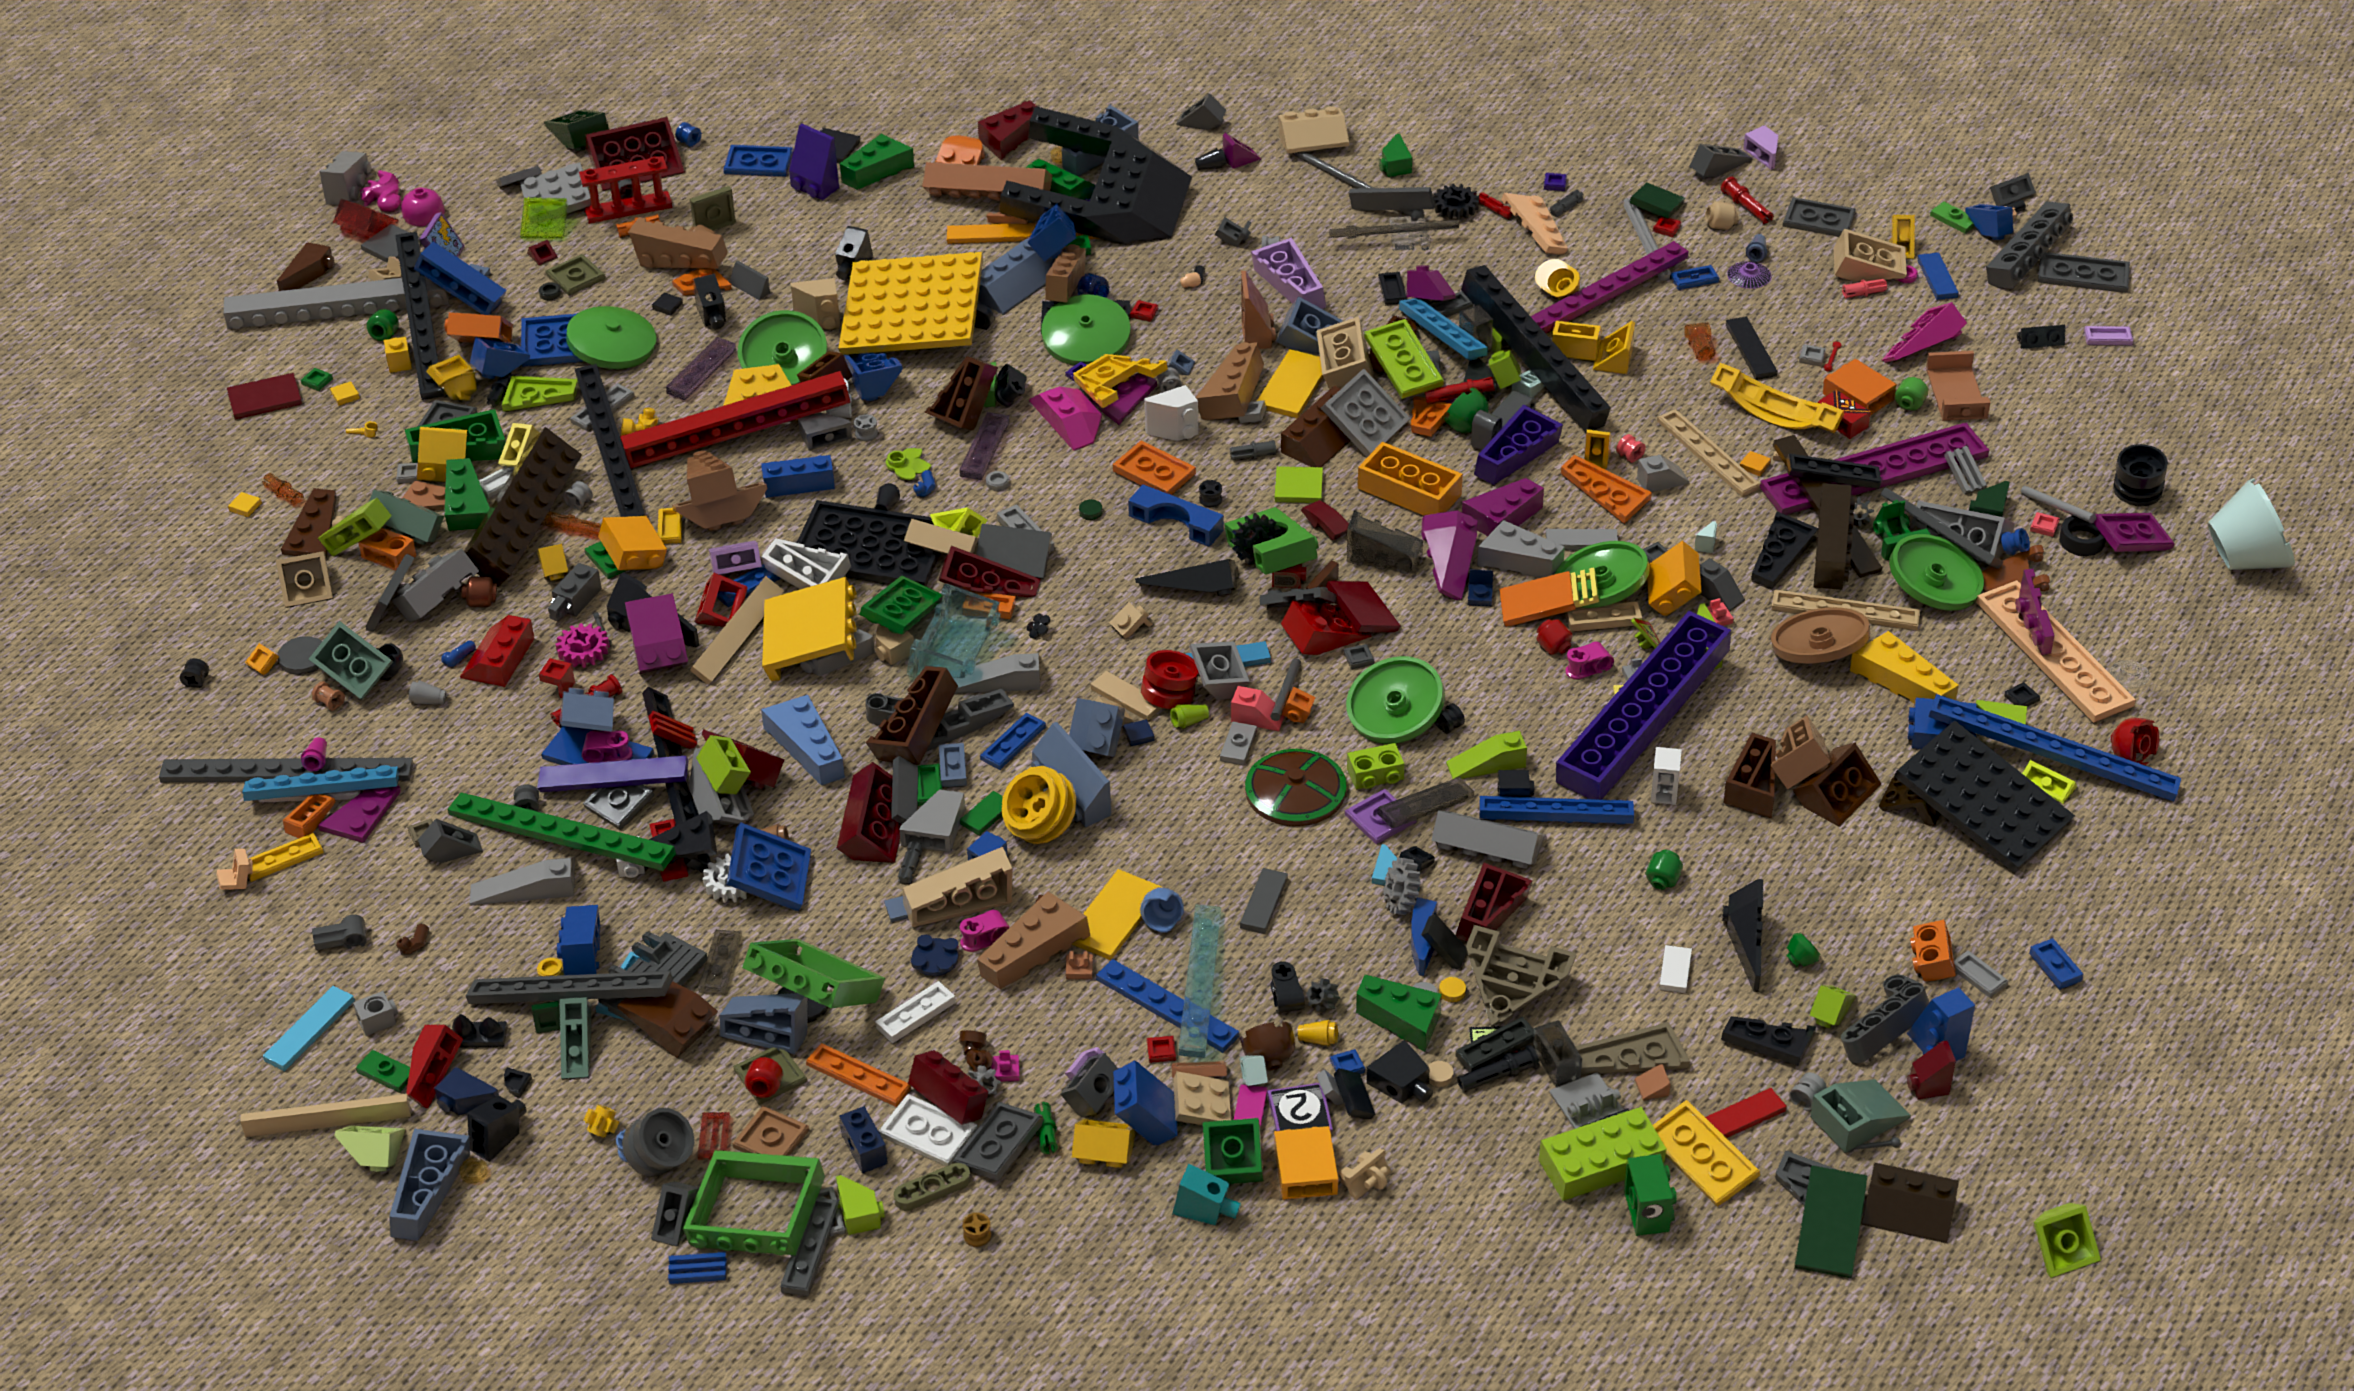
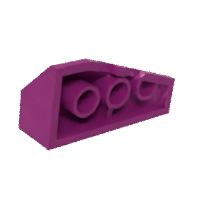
M1458 510L1424 515L1422 518L1421 535L1423 540L1428 543L1427 555L1429 558H1432L1435 566L1432 571L1438 591L1454 600H1461L1476 542L1478 520Z

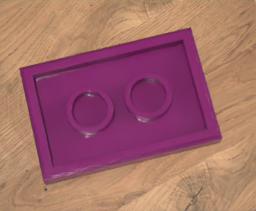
M2151 513L2095 514L2096 520L2093 523L2115 552L2166 551L2172 549L2175 545Z

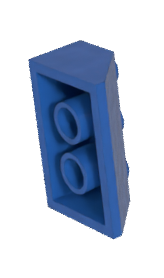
M831 455L761 463L763 482L767 485L766 498L835 489Z

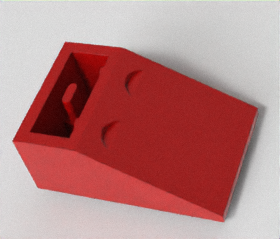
M1292 601L1281 622L1282 627L1302 654L1320 655L1372 637L1369 632H1358L1339 605H1331L1329 603Z

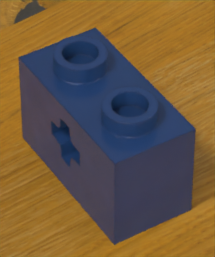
M865 1106L839 1115L841 1135L861 1173L863 1174L887 1165L886 1144Z

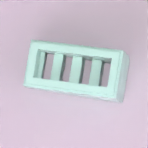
M1528 370L1521 374L1520 381L1512 384V392L1518 391L1534 397L1545 386L1531 370Z

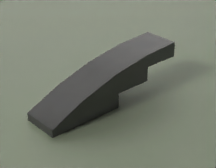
M1003 689L958 702V710L944 714L927 751L982 728L1013 708L1014 703Z

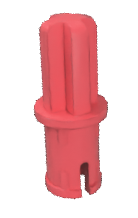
M1885 279L1861 280L1859 283L1842 285V293L1845 299L1863 295L1867 297L1871 293L1886 291L1887 283Z

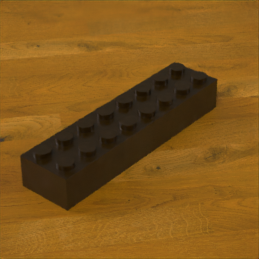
M547 427L532 439L464 550L479 570L476 574L480 577L491 578L493 584H497V587L512 574L582 456L581 453Z

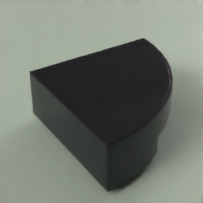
M507 1067L504 1072L505 1086L512 1095L520 1098L531 1081L532 1076L530 1073Z

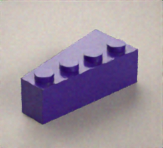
M1523 404L1478 454L1474 475L1493 485L1558 444L1563 424Z

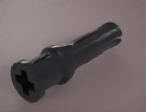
M1528 1045L1523 1051L1515 1054H1505L1503 1060L1457 1076V1083L1463 1093L1468 1090L1507 1075L1516 1077L1521 1071L1529 1068L1537 1069L1540 1067L1539 1058L1533 1046Z

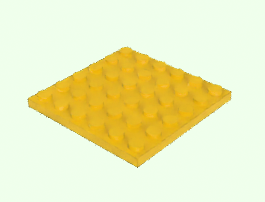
M982 252L853 262L838 347L839 353L848 355L972 345L983 265Z

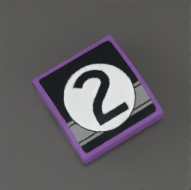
M1320 1083L1267 1090L1270 1111L1274 1119L1276 1131L1329 1126L1330 1132H1332L1328 1105Z

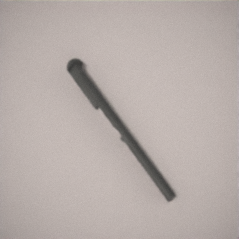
M1305 151L1294 153L1296 157L1357 189L1374 188L1358 180L1355 176L1347 174ZM1399 210L1411 216V221L1414 223L1421 222L1425 216L1424 210Z

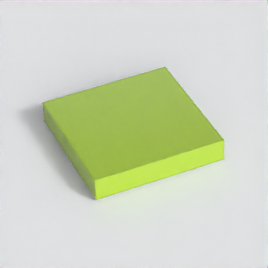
M1276 466L1275 502L1314 503L1318 500L1321 501L1323 467Z

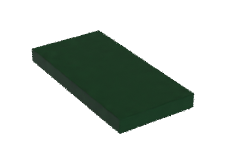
M1811 1165L1794 1268L1852 1279L1868 1175Z

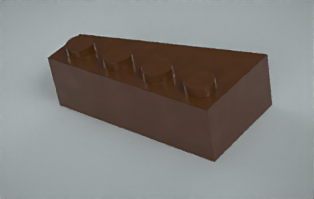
M925 666L907 689L909 694L895 704L893 707L895 709L894 713L888 720L884 719L878 726L880 731L875 737L870 736L866 741L876 759L893 762L895 758L900 756L915 765H920L958 688L957 683L947 668Z

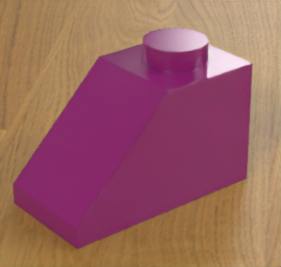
M1417 265L1416 269L1407 270V297L1442 301L1456 299L1455 292L1438 270H1430L1427 265Z

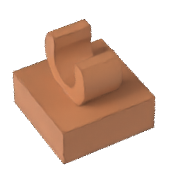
M1074 951L1066 954V979L1093 978V954H1089L1088 951H1084V954H1074Z

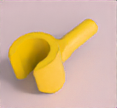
M368 421L364 424V428H347L346 434H364L366 437L372 438L376 436L375 431H378V425L374 421Z

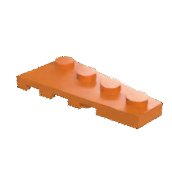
M1573 455L1561 466V474L1624 524L1651 500L1652 492L1576 455Z

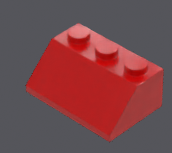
M508 615L493 625L463 670L460 678L505 687L535 639L531 619Z

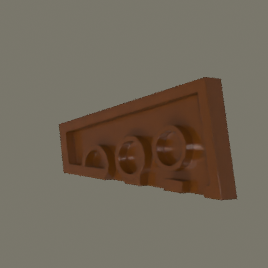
M313 488L281 548L283 555L301 556L324 551L327 560V549L318 538L332 528V518L337 497L335 490Z

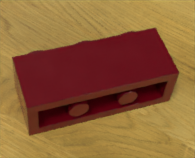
M935 1050L914 1056L908 1079L910 1086L961 1125L982 1119L989 1093L987 1089Z

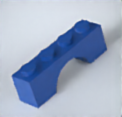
M1143 484L1128 500L1129 517L1148 524L1160 519L1178 520L1189 528L1190 540L1208 547L1224 531L1223 514Z

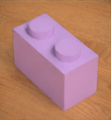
M756 541L708 549L713 573L724 574L762 567Z

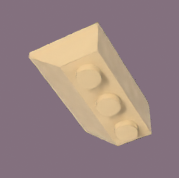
M1330 106L1326 107L1325 110L1307 109L1305 112L1296 113L1289 111L1285 112L1284 115H1278L1279 138L1287 153L1349 146L1345 118L1340 108Z

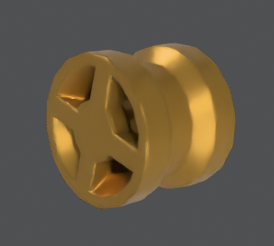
M979 1212L971 1213L964 1218L962 1228L965 1242L972 1247L986 1245L991 1239L989 1217Z

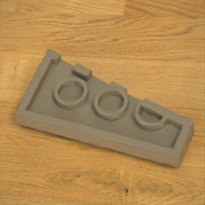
M1669 1022L1568 1048V1057L1577 1075L1594 1074L1597 1072L1598 1074L1649 1071L1663 1064L1665 1070L1690 1068V1060Z

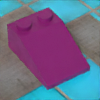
M673 593L625 602L639 674L687 665L688 658Z

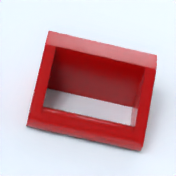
M713 573L706 582L694 622L725 627L744 603L748 587ZM718 591L736 593L729 618L712 612Z

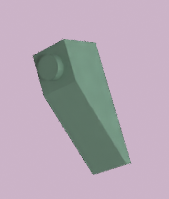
M587 997L560 999L561 1079L589 1077L592 1026L591 1004Z

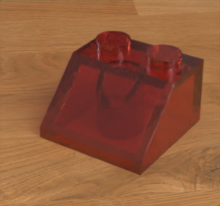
M341 198L333 223L340 225L339 230L350 234L356 231L357 237L369 240V237H373L390 224L394 225L399 219Z

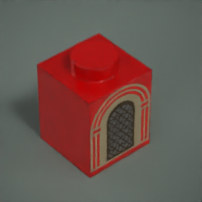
M1301 563L1273 572L1272 587L1301 589V581H1306L1307 567H1303Z

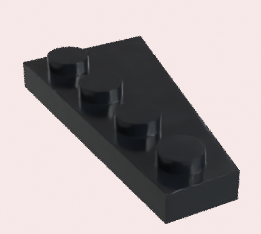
M1777 511L1767 539H1765L1763 549L1752 571L1751 580L1773 589L1818 536V528Z

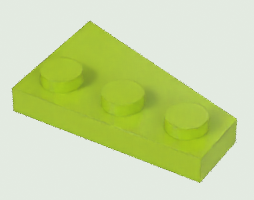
M512 376L502 402L503 412L573 401L579 388L577 379Z

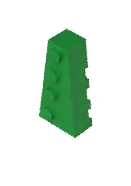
M495 409L404 429L412 463H418L420 427L467 430L465 458H470L471 461L500 459L506 443Z

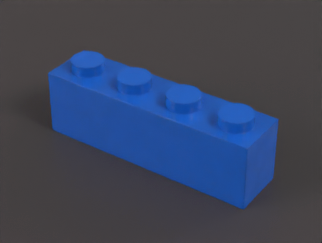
M434 241L420 253L414 267L416 271L482 315H491L501 304L507 291Z

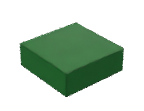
M314 368L300 381L302 385L320 391L333 379V376L330 373Z

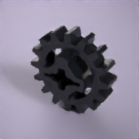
M1455 184L1449 187L1444 185V190L1438 188L1437 193L1433 194L1435 212H1441V217L1447 215L1449 219L1456 217L1457 220H1460V217L1463 216L1467 219L1469 214L1475 215V211L1479 209V196L1476 190L1471 191L1470 186L1463 188V184L1459 187H1456Z
M1254 513L1253 519L1245 516L1244 524L1239 521L1237 522L1240 527L1239 530H1232L1236 535V538L1231 539V542L1236 545L1232 550L1238 554L1237 557L1241 561L1245 560L1248 565H1251L1253 561L1255 562L1253 545L1280 537L1281 535L1278 533L1282 530L1272 518L1269 519L1265 514L1260 518L1258 514ZM1262 526L1267 527V528L1269 529L1270 533H1268L1267 531H1264V529L1262 528ZM1246 546L1247 548H1249V550H1251V553L1246 552L1244 547Z

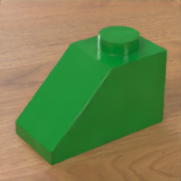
M1396 134L1382 149V159H1379V167L1381 171H1385L1387 177L1412 173V156L1400 134Z

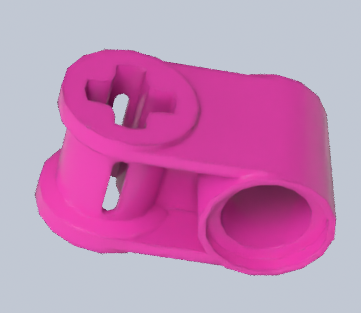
M1597 641L1578 648H1572L1567 652L1569 665L1566 667L1565 673L1569 678L1583 679L1597 673H1602V670H1610L1614 664V658Z
M594 730L588 732L582 750L583 760L588 763L631 760L633 752L628 746V734L620 730L612 732Z
M990 910L984 914L967 918L960 923V932L963 934L960 941L961 948L968 952H975L989 947L1010 926L998 910Z

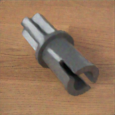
M1274 440L1254 443L1252 441L1250 445L1231 447L1230 457L1233 460L1276 455V444Z

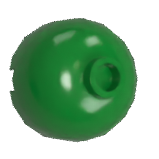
M1470 388L1472 392L1468 395L1465 392L1462 393L1447 410L1450 415L1448 418L1444 417V421L1457 432L1471 433L1472 422L1476 413L1479 410L1489 413V405L1486 398L1476 388Z

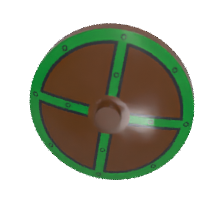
M1285 749L1264 756L1251 767L1245 781V794L1251 808L1261 817L1280 825L1307 826L1326 820L1340 809L1346 797V778L1338 764L1321 753L1306 749Z

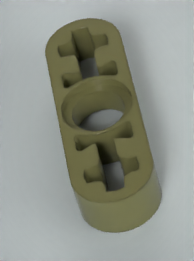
M953 1163L899 1185L894 1191L895 1205L901 1210L908 1211L961 1190L970 1183V1170L965 1164ZM957 1173L959 1176H962V1178L958 1179L956 1176L953 1177V1174ZM932 1183L940 1186L936 1191H927L925 1189L928 1184ZM907 1194V1196L911 1197V1199L907 1200L905 1197L902 1198V1195Z

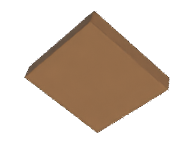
M762 1106L732 1143L733 1148L744 1153L789 1156L809 1131V1125Z

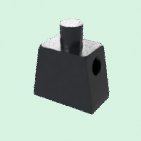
M847 226L835 253L838 266L836 276L839 279L847 280L851 276L853 262L871 261L873 259L868 230Z
M715 274L693 278L695 303L704 326L711 325L713 329L722 328L725 324L724 322H726L725 303ZM710 293L712 301L706 299L707 294Z
M1405 1040L1367 1066L1366 1083L1401 1104L1413 1095L1422 1103H1425L1433 1095V1089L1428 1086L1430 1076L1428 1065Z
M496 1096L467 1113L470 1151L490 1162L520 1134L519 1118L527 1112L524 1103L520 1100H515L511 1103L501 1096Z

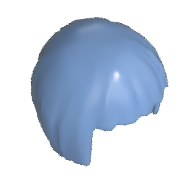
M1155 888L1144 896L1140 905V913L1148 927L1161 933H1167L1181 920L1184 913V903L1182 897L1169 888Z

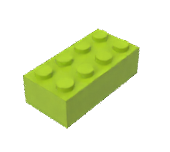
M1639 1107L1541 1140L1538 1160L1562 1201L1624 1181L1627 1158L1661 1154L1664 1164L1667 1149L1643 1108Z

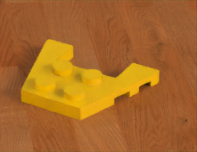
M1105 354L1073 373L1074 381L1100 407L1105 408L1118 400L1117 391L1112 390L1115 385L1127 381L1130 376L1137 372L1154 378L1168 370L1167 361L1159 360V364L1151 363L1150 359L1142 358L1139 361H1131L1129 356Z
M779 364L735 369L724 405L791 386Z

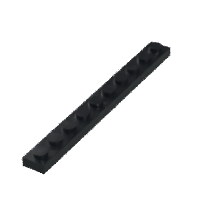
M415 231L397 234L395 237L421 400L444 396L443 388H440L426 372L429 366L437 364L439 361L425 276L414 269L421 253L418 233Z
M597 364L576 368L575 375L620 517L645 516Z
M647 687L642 694L648 716L653 711H656L673 719L668 696ZM653 734L658 758L683 756L681 745ZM688 772L685 782L665 783L675 826L698 815L689 789L690 780ZM707 853L698 855L696 859L689 860L687 857L684 858L686 866L692 870L703 873L704 869H709L708 863L711 861Z

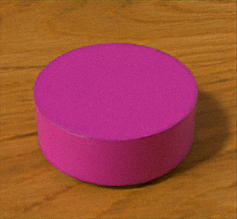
M1906 265V277L1897 280L1902 283H1912L1917 279L1918 272L1914 267Z

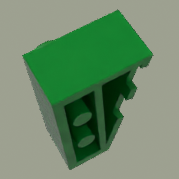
M470 458L446 460L444 515L448 530L478 529L490 507Z

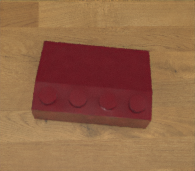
M668 117L586 135V148L593 169L663 156L668 172L660 173L661 178L685 173ZM652 175L639 177L640 183L653 180ZM610 182L600 184L602 191L611 189Z

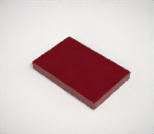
M294 373L227 387L235 420L302 405Z
M1328 581L1326 588H1328V591L1336 594V603L1358 632L1391 633L1399 631L1401 625L1368 581Z

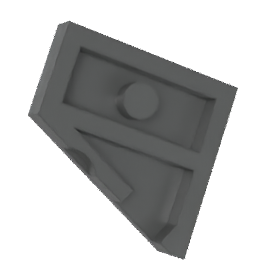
M1785 1151L1776 1171L1775 1179L1805 1206L1811 1165L1830 1169L1835 1168Z

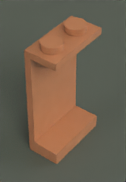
M1974 351L1928 353L1926 371L1942 421L1988 419L1991 402L1989 397H1981L1972 369Z

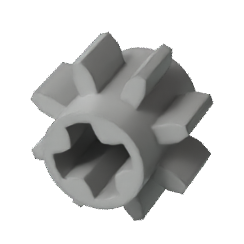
M979 1065L978 1072L968 1071L972 1079L977 1080L981 1086L984 1084V1088L989 1091L988 1094L997 1095V1084H1000L1001 1081L997 1080L994 1076L996 1070H987L985 1066Z

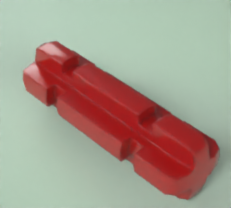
M1484 192L1479 194L1480 204L1485 205L1507 219L1511 218L1513 215L1510 211L1511 207L1504 205V203L1493 197H1489Z

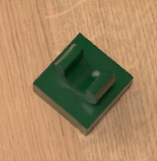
M559 1001L532 1005L536 1034L560 1030Z

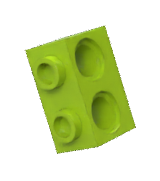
M1396 743L1347 753V771L1356 790L1362 788L1371 789L1376 785L1394 784L1404 780L1405 763Z

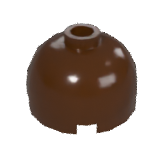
M1270 1022L1247 1030L1245 1038L1240 1036L1245 1056H1263L1265 1067H1267L1268 1071L1282 1068V1063L1289 1060L1295 1049V1037L1291 1024L1282 1022L1283 1027H1275L1274 1022Z

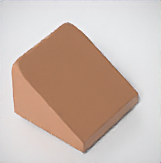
M1663 1064L1635 1078L1643 1101L1669 1096L1670 1081Z

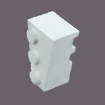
M776 538L762 555V560L768 571L799 589L842 578L851 568L848 554L831 553L822 548L817 550L805 547L804 544Z

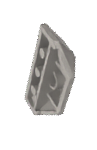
M696 748L693 753L689 789L698 813L701 814L707 811L712 816L713 823L720 825H735L752 819L754 812L743 785L736 795L715 792L696 759L701 750Z

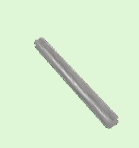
M1625 198L1623 206L1648 255L1659 248L1639 207L1630 204V198ZM1669 268L1657 274L1661 281L1671 279Z

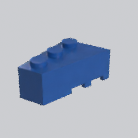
M1056 204L1040 217L1027 243L1044 262L1050 257L1054 259L1062 252L1063 247L1076 238L1074 223Z
M598 905L566 907L565 917H561L557 957L563 961L564 975L597 974L596 969H599V962H596L597 950H600L601 928Z
M1959 987L1933 998L1907 1032V1035L1922 1050L1923 1055L1940 1042L1948 1040L1955 1060L1958 1061L1965 1058L1975 1004Z

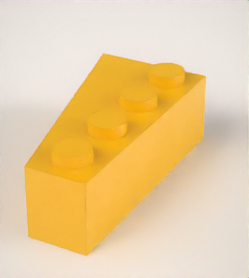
M1889 631L1852 653L1851 672L1868 678V681L1874 684L1878 683L1890 689V692L1896 695L1900 694L1910 699V702L1914 704L1916 697L1935 699L1936 694L1953 700L1957 698L1959 685Z

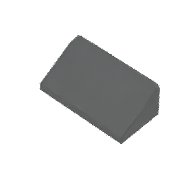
M738 260L735 262L729 281L731 285L757 300H761L770 294L767 276Z

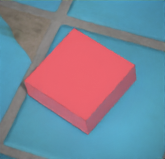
M2036 512L2030 531L2054 537L2060 518Z

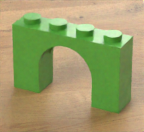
M1276 507L1256 513L1260 518L1263 514L1268 516L1269 519L1272 518L1282 530L1278 533L1281 535L1280 537L1253 545L1256 568L1265 575L1318 558L1317 549L1319 544L1317 538ZM1253 514L1248 515V517L1253 519ZM1245 517L1224 523L1227 542L1231 548L1236 546L1231 542L1232 538H1236L1232 530H1239L1240 527L1237 522L1239 521L1244 524ZM1262 526V528L1264 529V531H1267L1268 533H1270V531H1269V529H1268L1267 527Z

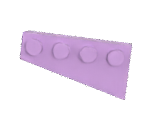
M1292 237L1251 251L1254 270L1292 304L1299 296L1321 309L1326 308L1323 286Z

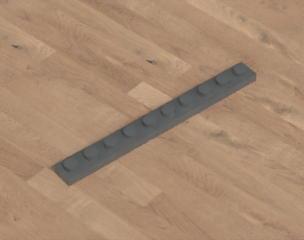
M301 758L164 759L159 780L160 783L245 782L252 778L273 779L280 775L293 777L304 773L324 774L331 770L345 772L355 768L376 769L382 765H389L390 767L398 766V781H410L414 762L413 758H326L323 768L318 771H308L303 767Z

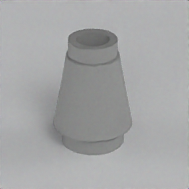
M421 680L418 682L413 681L410 686L408 699L409 701H414V704L444 705L447 691Z

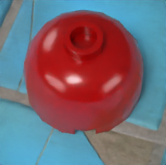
M2134 717L2122 721L2111 734V747L2114 755L2146 766L2149 762L2143 761L2150 754L2156 755L2158 750L2159 729L2153 726L2155 722L2145 718ZM2136 753L2143 754L2142 760L2136 761Z

